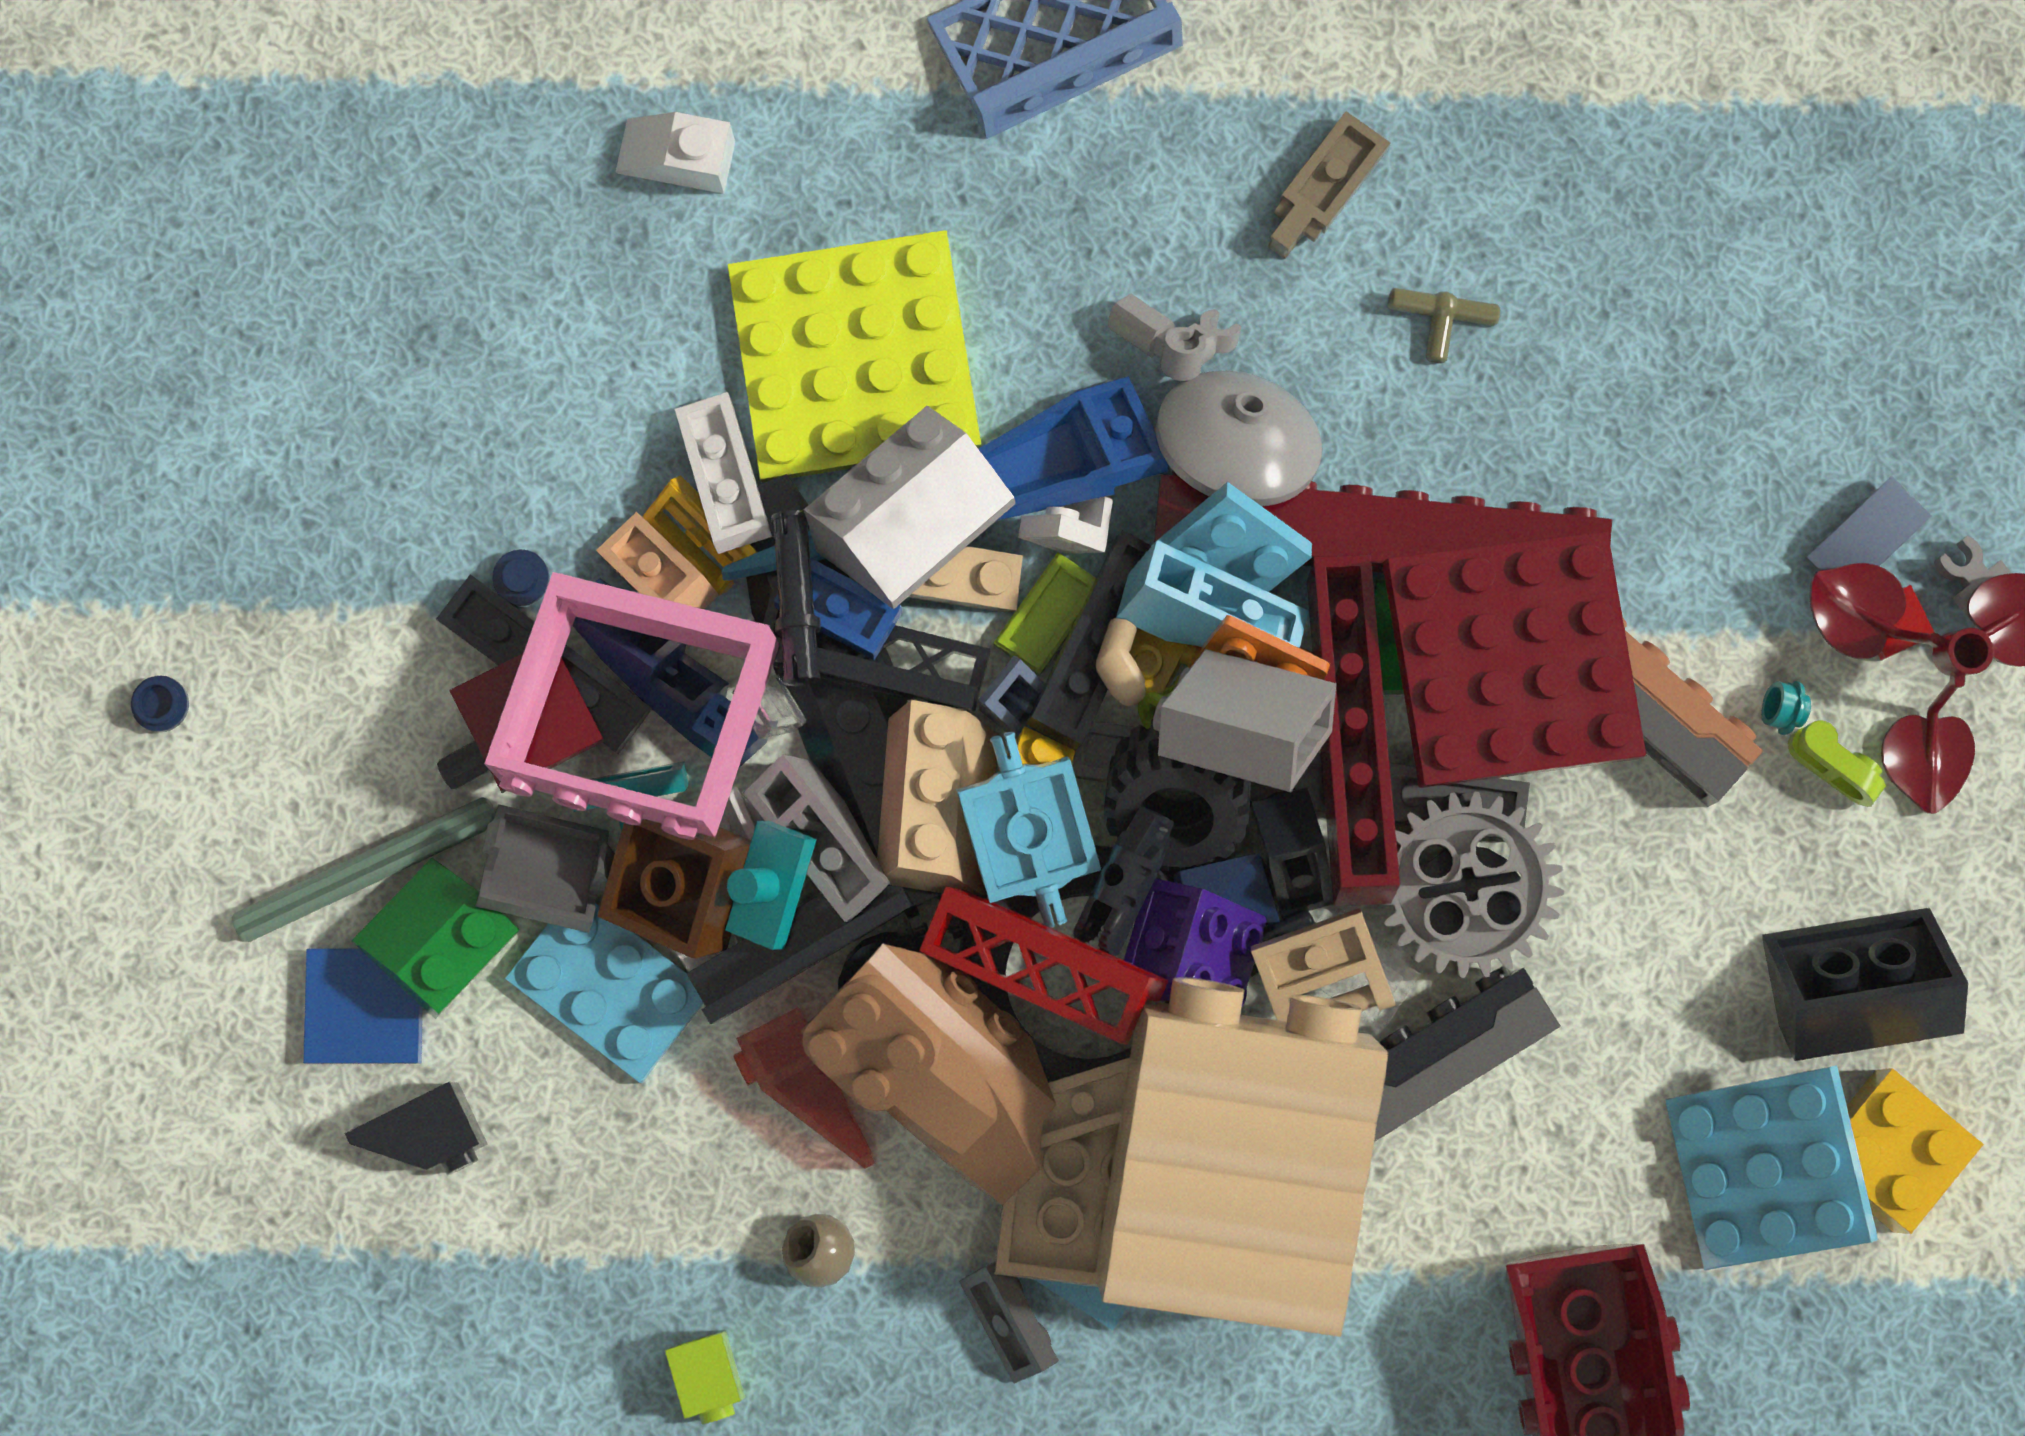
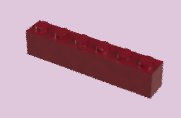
M1371 555L1314 557L1307 578L1312 653L1330 663L1327 675L1323 680L1336 683L1332 733L1320 749L1333 906L1391 904L1400 887Z

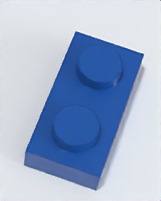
M810 558L814 615L821 619L820 632L875 660L900 618L902 606L898 605L895 609H892L859 583ZM777 594L774 599V606L779 610V597Z

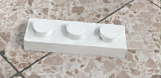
M728 392L676 408V416L717 553L720 554L772 537Z

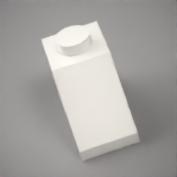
M679 112L627 119L616 173L724 194L735 146L731 124L726 121Z

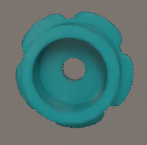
M1796 680L1793 683L1779 681L1772 683L1763 699L1761 709L1763 723L1778 728V733L1781 735H1788L1795 727H1802L1807 722L1811 712V698L1805 694L1804 685Z

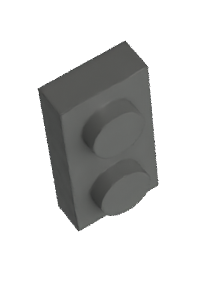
M995 1262L959 1280V1283L1011 1380L1015 1384L1043 1372L1059 1362L1051 1347V1339L1047 1330L1037 1321L1023 1295V1287L1018 1277L994 1274Z

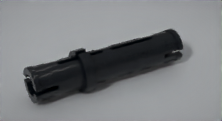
M786 510L787 519H784L781 511L771 516L774 527L780 618L774 621L775 633L781 636L783 683L788 686H806V678L810 685L821 681L818 670L816 634L821 631V619L814 615L808 522L804 511Z

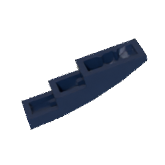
M601 578L595 581L596 583L611 586ZM575 617L572 626L600 659L653 711L689 742L712 758L731 703L726 698L729 683L685 653L687 644ZM756 718L739 768L767 743L770 728Z

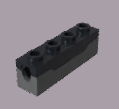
M1504 966L1497 968L1490 973V977H1483L1475 982L1480 993L1461 1004L1457 996L1454 995L1426 1012L1432 1022L1412 1034L1409 1027L1405 1025L1379 1041V1044L1388 1052L1374 1142L1561 1027L1537 987L1533 986V981L1524 967L1515 970L1511 974H1509Z

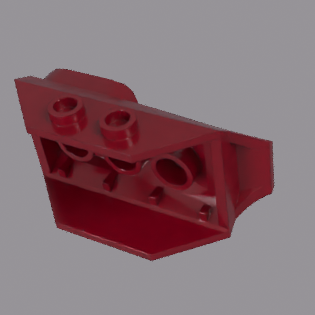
M1613 1244L1538 1254L1513 1261L1506 1265L1517 1340L1509 1341V1355L1514 1375H1523L1527 1399L1518 1400V1411L1525 1436H1684L1685 1427L1682 1412L1690 1410V1398L1684 1376H1676L1672 1353L1680 1351L1679 1330L1674 1316H1666V1309L1644 1244Z

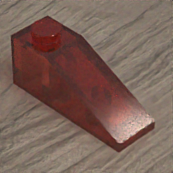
M798 1007L736 1038L742 1051L734 1054L733 1057L748 1086L758 1082L764 1093L864 1169L877 1164L841 1088L820 1070L805 1053L802 1043L803 1034L800 1031L808 1021L802 1009Z

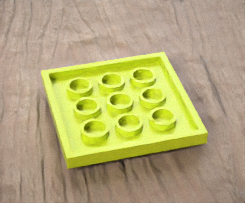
M947 230L727 264L761 483L786 474L789 478L851 469L854 464L862 461L926 406H929L966 432L977 448L981 447Z

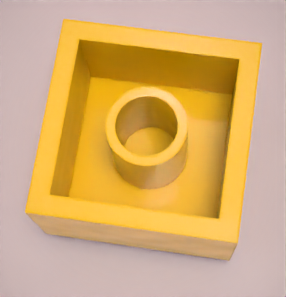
M1893 1068L1875 1070L1847 1104L1872 1215L1894 1233L1912 1234L1984 1144Z

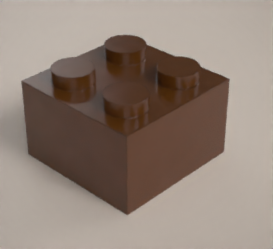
M642 818L640 825L624 823L597 917L692 959L727 950L732 933L726 931V926L734 902L729 896L727 883L734 871L744 868L752 840L721 827L718 828L716 837L697 833L695 839L690 840L671 835L661 829L662 823Z

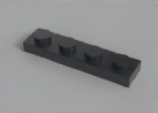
M1124 530L1116 536L1025 723L1075 751L1083 744L1108 691L1097 673L1096 660L1109 622L1117 617L1128 574L1151 548L1150 544Z
M471 574L436 618L442 625L496 665H500L524 653L535 621ZM565 645L561 657L604 739L603 744L619 754L652 709L569 646Z

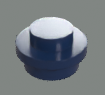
M519 549L506 553L498 560L493 570L492 580L498 595L515 606H527L543 597L550 581V575L547 565L540 556L532 551Z
M152 676L145 679L136 687L131 698V711L135 720L142 727L153 732H167L175 729L184 721L189 710V698L185 688L178 681L167 676Z

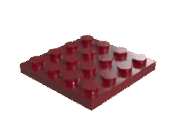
M1608 532L1387 558L1382 563L1419 788L1630 761L1647 756Z

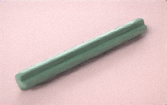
M481 797L234 913L232 922L236 933L245 942H251L487 831L488 823L494 821L496 811L487 798Z

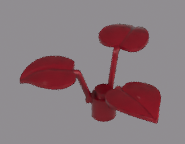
M1854 563L1816 572L1810 583V609L1822 637L1837 652L1855 659H1870L1881 653L1885 646L1887 635L1898 640L1932 646L1935 666L1941 673L1950 677L1948 684L1929 706L1927 717L1908 715L1898 719L1886 732L1881 747L1882 764L1891 782L1924 813L1935 814L1941 811L1957 796L1970 774L1975 757V741L1969 725L1963 719L1954 716L1938 719L1939 711L1954 692L1965 685V676L1984 671L1993 659L2008 666H2025V574H2003L1982 582L1973 591L1967 602L1968 616L1979 629L1964 628L1945 633L1941 636L1938 633L1928 634L1903 630L1893 626L1904 615L1906 597L1900 581L1887 569L1869 563Z

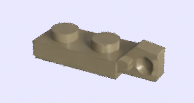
M1346 111L1281 195L1280 204L1275 209L1274 214L1283 221L1271 235L1268 247L1286 259L1303 235L1315 242L1320 234H1324L1388 151L1391 143Z

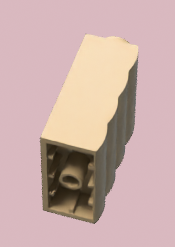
M1173 978L1169 1004L1146 1001L1134 1030L1095 1272L1102 1302L1341 1337L1350 1292L1352 1266L1361 1226L1364 1194L1373 1153L1376 1122L1384 1087L1388 1052L1371 1034L1358 1033L1362 1008L1357 1005L1322 997L1293 995L1290 998L1287 1022L1240 1015L1244 990L1239 987L1196 978Z

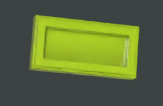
M1057 552L995 639L993 645L1010 657L1016 656L1040 677L1068 637L1096 578Z

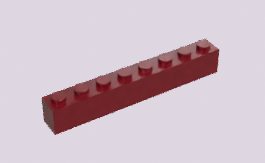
M1172 470V475L1161 474L1153 544L1210 497L1186 483L1174 470ZM1313 481L1301 493L1287 501L1262 506L1312 543V558L1302 566H1311L1314 557L1371 555L1372 572L1384 574L1382 563L1387 558L1608 532L1611 545L1612 519L1597 517V510L1586 507H1567L1563 509V514L1541 512V505L1533 502L1514 501L1507 503V508L1485 506L1484 499L1474 496H1455L1451 498V503L1429 501V494L1413 490L1397 491L1395 497L1373 495L1372 488L1362 485H1342L1339 488V492L1317 490V483Z

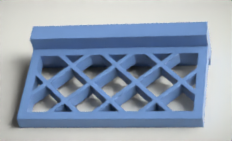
M963 0L927 17L928 25L972 105L986 139L1183 46L1181 17L1173 3H1167L1166 0H1150L1154 9L1137 17L1118 12L1122 0H1112L1109 9L1081 2L1082 0H1027L1031 2L1023 23L996 16L1000 1L1002 0ZM1040 4L1067 11L1059 33L1032 26ZM988 7L986 13H985V12H981V10H983V9H985V8ZM1076 14L1104 21L1100 34L1089 40L1069 36ZM962 19L981 24L974 46L951 40L945 27ZM991 27L1018 35L1010 56L983 49ZM1027 37L1055 45L1050 58L1039 64L1019 59ZM960 56L969 58L966 66ZM978 61L1005 68L999 83L979 92L972 79Z

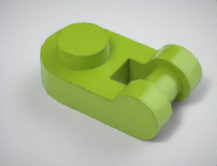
M1818 720L1795 731L1790 736L1788 750L1791 756L1852 802L1861 806L1872 807L1886 787L1884 780L1880 776L1882 773L1881 767L1868 756L1858 752L1852 754L1839 744L1838 733L1831 723Z

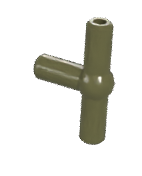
M1393 288L1388 297V307L1391 310L1431 316L1426 359L1429 362L1445 363L1447 361L1453 320L1495 326L1500 317V307L1497 304L1460 299L1449 292L1430 294Z

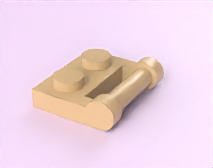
M1361 908L1251 946V952L1275 1017L1279 1021L1287 1022L1289 998L1291 996L1301 995L1363 972L1366 974L1369 985L1329 999L1357 1005L1362 1008V1011L1378 1006L1379 1011L1396 1006Z

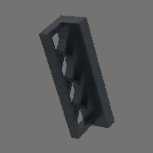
M771 594L763 624L769 625L774 634V621L779 618L780 611L774 606L776 595ZM895 625L881 650L898 640L913 643L923 662L907 670L885 664L879 653L876 657L877 662L866 660L868 657L861 653L850 656L831 651L824 640L827 635L821 632L816 634V642H819L822 647H817L818 670L821 679L906 700H916L965 709L973 716L975 715L991 652L990 648ZM776 637L780 646L773 667L784 669L782 640ZM922 646L942 651L929 658ZM952 654L976 659L969 685L941 678L934 665ZM928 669L931 675L923 674L922 672Z
M888 885L850 922H844L825 896L820 894L796 908L785 949L771 950L744 939L686 974L705 1005V1008L701 1010L709 1024L718 1023L913 908L915 905L904 887Z

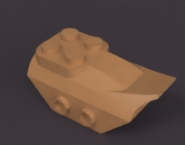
M883 944L800 1031L803 1034L802 1043L807 1056L856 1103L865 1109L887 1111L971 1186L983 1191L1001 1205L1007 1202L1044 1165L1041 1154L1042 1128L1044 1119L1056 1106V1102L1032 1038L1021 1029L1020 1024L1011 1014L1000 1010L978 989L975 981L966 973L958 971L955 967L929 955Z

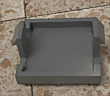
M498 804L494 821L488 823L482 852L487 853L476 907L589 933L595 913L596 897L602 881L607 882L615 854L607 844L609 831Z

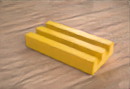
M681 475L668 482L642 516L707 579L719 596L726 593L735 584L734 580H723L722 570L699 547L703 546L723 567L757 553L750 544L720 554L717 553L699 493ZM664 509L686 529L685 533L663 512Z

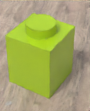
M726 1330L665 1350L684 1419L699 1415L703 1425L735 1415L733 1404L742 1401L745 1395Z

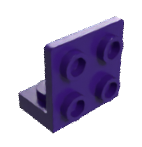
M1155 878L1135 920L1124 961L1168 980L1160 1000L1161 1002L1169 1003L1173 978L1184 977L1225 983L1243 989V1007L1247 997L1248 982L1255 962L1251 946L1263 942L1266 917L1205 889Z

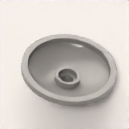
M1210 371L1200 373L1196 378L1189 381H1181L1165 396L1156 418V438L1165 460L1186 483L1208 496H1211L1226 482H1229L1260 506H1269L1287 501L1297 496L1311 483L1322 457L1320 433L1306 408L1279 385L1254 374L1239 371Z

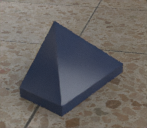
M1260 853L1195 867L1173 874L1175 883L1205 889L1265 916L1266 925L1280 922L1269 872Z

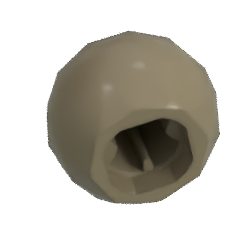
M813 1214L802 1217L787 1231L782 1247L783 1262L789 1274L807 1287L833 1285L850 1271L855 1255L854 1239L847 1226L831 1215Z

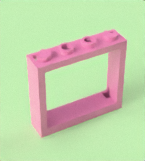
M553 572L484 764L501 781L499 785L501 788L517 795L531 797L533 791L536 790L552 794L554 802L570 809L586 811L588 804L608 809V816L623 823L640 825L642 818L662 823V830L680 838L693 840L697 833L716 837L780 644L769 625ZM575 617L745 659L696 807L524 762Z

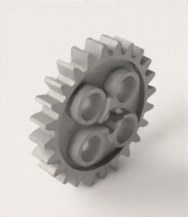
M1474 792L1469 807H1461L1457 795L1450 793L1449 810L1443 812L1432 800L1427 801L1430 818L1423 821L1417 815L1410 812L1407 814L1409 823L1413 828L1410 835L1395 830L1396 842L1401 846L1399 852H1397L1400 887L1391 904H1380L1385 906L1394 905L1396 913L1384 922L1385 926L1393 927L1403 924L1406 931L1401 935L1397 944L1402 947L1414 940L1420 944L1415 957V961L1418 963L1424 960L1430 953L1437 955L1436 972L1440 974L1450 960L1457 962L1460 978L1466 977L1470 963H1478L1483 976L1490 977L1491 960L1496 958L1509 971L1513 969L1511 951L1516 949L1528 958L1533 955L1531 947L1526 941L1530 935L1542 940L1548 939L1549 935L1539 925L1541 918H1559L1560 914L1546 904L1548 898L1564 895L1563 889L1549 885L1548 880L1549 877L1562 872L1563 866L1545 864L1544 857L1550 854L1556 846L1554 843L1537 845L1534 841V838L1543 827L1541 823L1534 824L1527 829L1519 825L1525 811L1523 807L1515 810L1509 817L1502 814L1503 797L1498 796L1491 808L1486 809L1482 808L1479 792ZM1487 836L1502 838L1509 847L1507 862L1497 868L1484 866L1476 855L1478 842ZM1440 846L1451 854L1453 866L1446 876L1431 878L1421 871L1419 858L1426 848ZM1472 869L1475 878H1484L1517 871L1521 875L1520 881L1516 883L1481 888L1477 893L1478 900L1467 901V897L1463 892L1422 899L1418 894L1419 890L1424 887L1460 881L1462 870ZM1508 892L1518 899L1520 914L1517 920L1508 925H1500L1489 917L1487 903L1493 894ZM1442 902H1451L1457 905L1463 914L1461 929L1451 935L1437 933L1429 921L1432 909Z

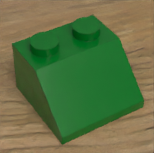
M431 858L352 939V942L436 1019L512 940L520 929L501 912L476 907L479 891L434 858Z

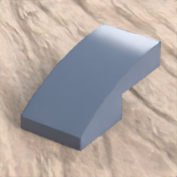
M1891 476L1807 555V558L1820 571L1854 563H1869L1880 566L1931 515Z

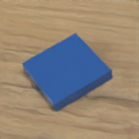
M360 949L306 950L303 1063L422 1064L423 1007Z

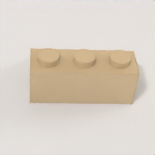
M910 700L889 717L877 861L890 882L889 885L943 893L947 886L967 890L981 897L986 894L956 789L986 781L996 773L997 758L990 738L999 734L965 709Z

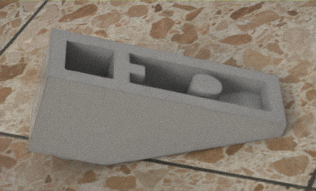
M782 754L743 792L764 821L774 822L817 839L807 875L844 922H850L890 884L845 801L812 760Z

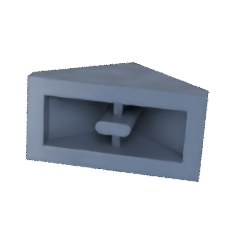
M1013 656L978 699L979 711L1007 733L1015 732V739H1017L1024 726L1047 736L1025 724L1045 683L1021 659Z

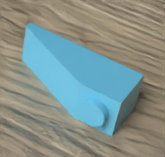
M1156 540L1128 574L1116 618L1130 621L1137 628L1165 641L1202 647L1224 617L1231 615L1300 648L1308 610Z

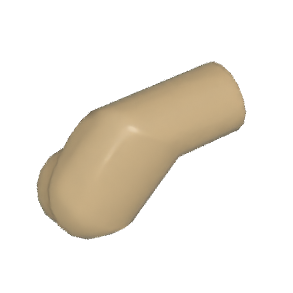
M1114 618L1109 622L1096 660V670L1114 698L1123 705L1133 706L1141 702L1146 694L1144 676L1129 653L1137 628L1130 621Z

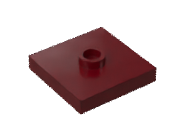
M524 653L449 690L484 760H486ZM562 657L524 761L525 763L552 769L604 742ZM491 772L501 793L506 792V790L499 786L501 781Z

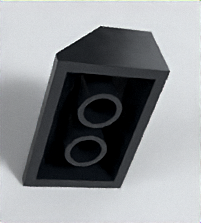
M1930 908L1762 935L1778 1024L1794 1061L1964 1034L1968 981Z

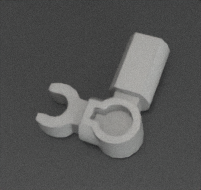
M1129 294L1116 302L1108 318V326L1113 332L1151 358L1156 355L1161 358V371L1166 376L1179 381H1189L1196 378L1201 372L1202 365L1211 360L1215 353L1223 354L1234 350L1238 344L1241 326L1237 323L1228 329H1217L1220 312L1216 309L1203 313L1198 325L1194 323L1189 327L1175 328L1173 321L1133 294Z

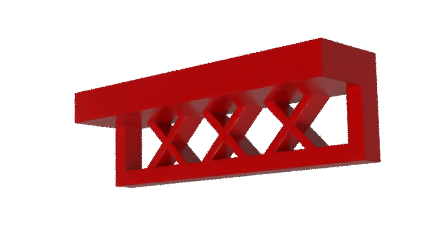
M947 886L944 889L919 950L937 960L1126 1045L1129 1044L1145 1002H1160L1168 980L999 904L989 903L987 899L970 891ZM953 915L969 923L976 943L975 946L959 953L940 946ZM983 929L998 936L987 940ZM1011 941L1019 945L1027 968L1005 976L998 972L990 949ZM1033 951L1048 959L1037 963ZM980 954L983 965L970 960V958ZM1062 964L1070 968L1078 991L1061 999H1056L1049 996L1041 972ZM1084 974L1100 982L1088 987ZM1030 977L1034 988L1019 981ZM1110 987L1130 995L1118 1026L1100 1019L1092 995ZM1081 1000L1085 1012L1070 1004Z

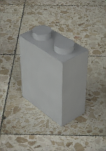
M1205 649L1191 669L1185 668L1182 671L1177 686L1169 697L1163 696L1156 707L1153 727L1154 730L1160 731L1158 755L1291 792L1332 733L1336 683Z

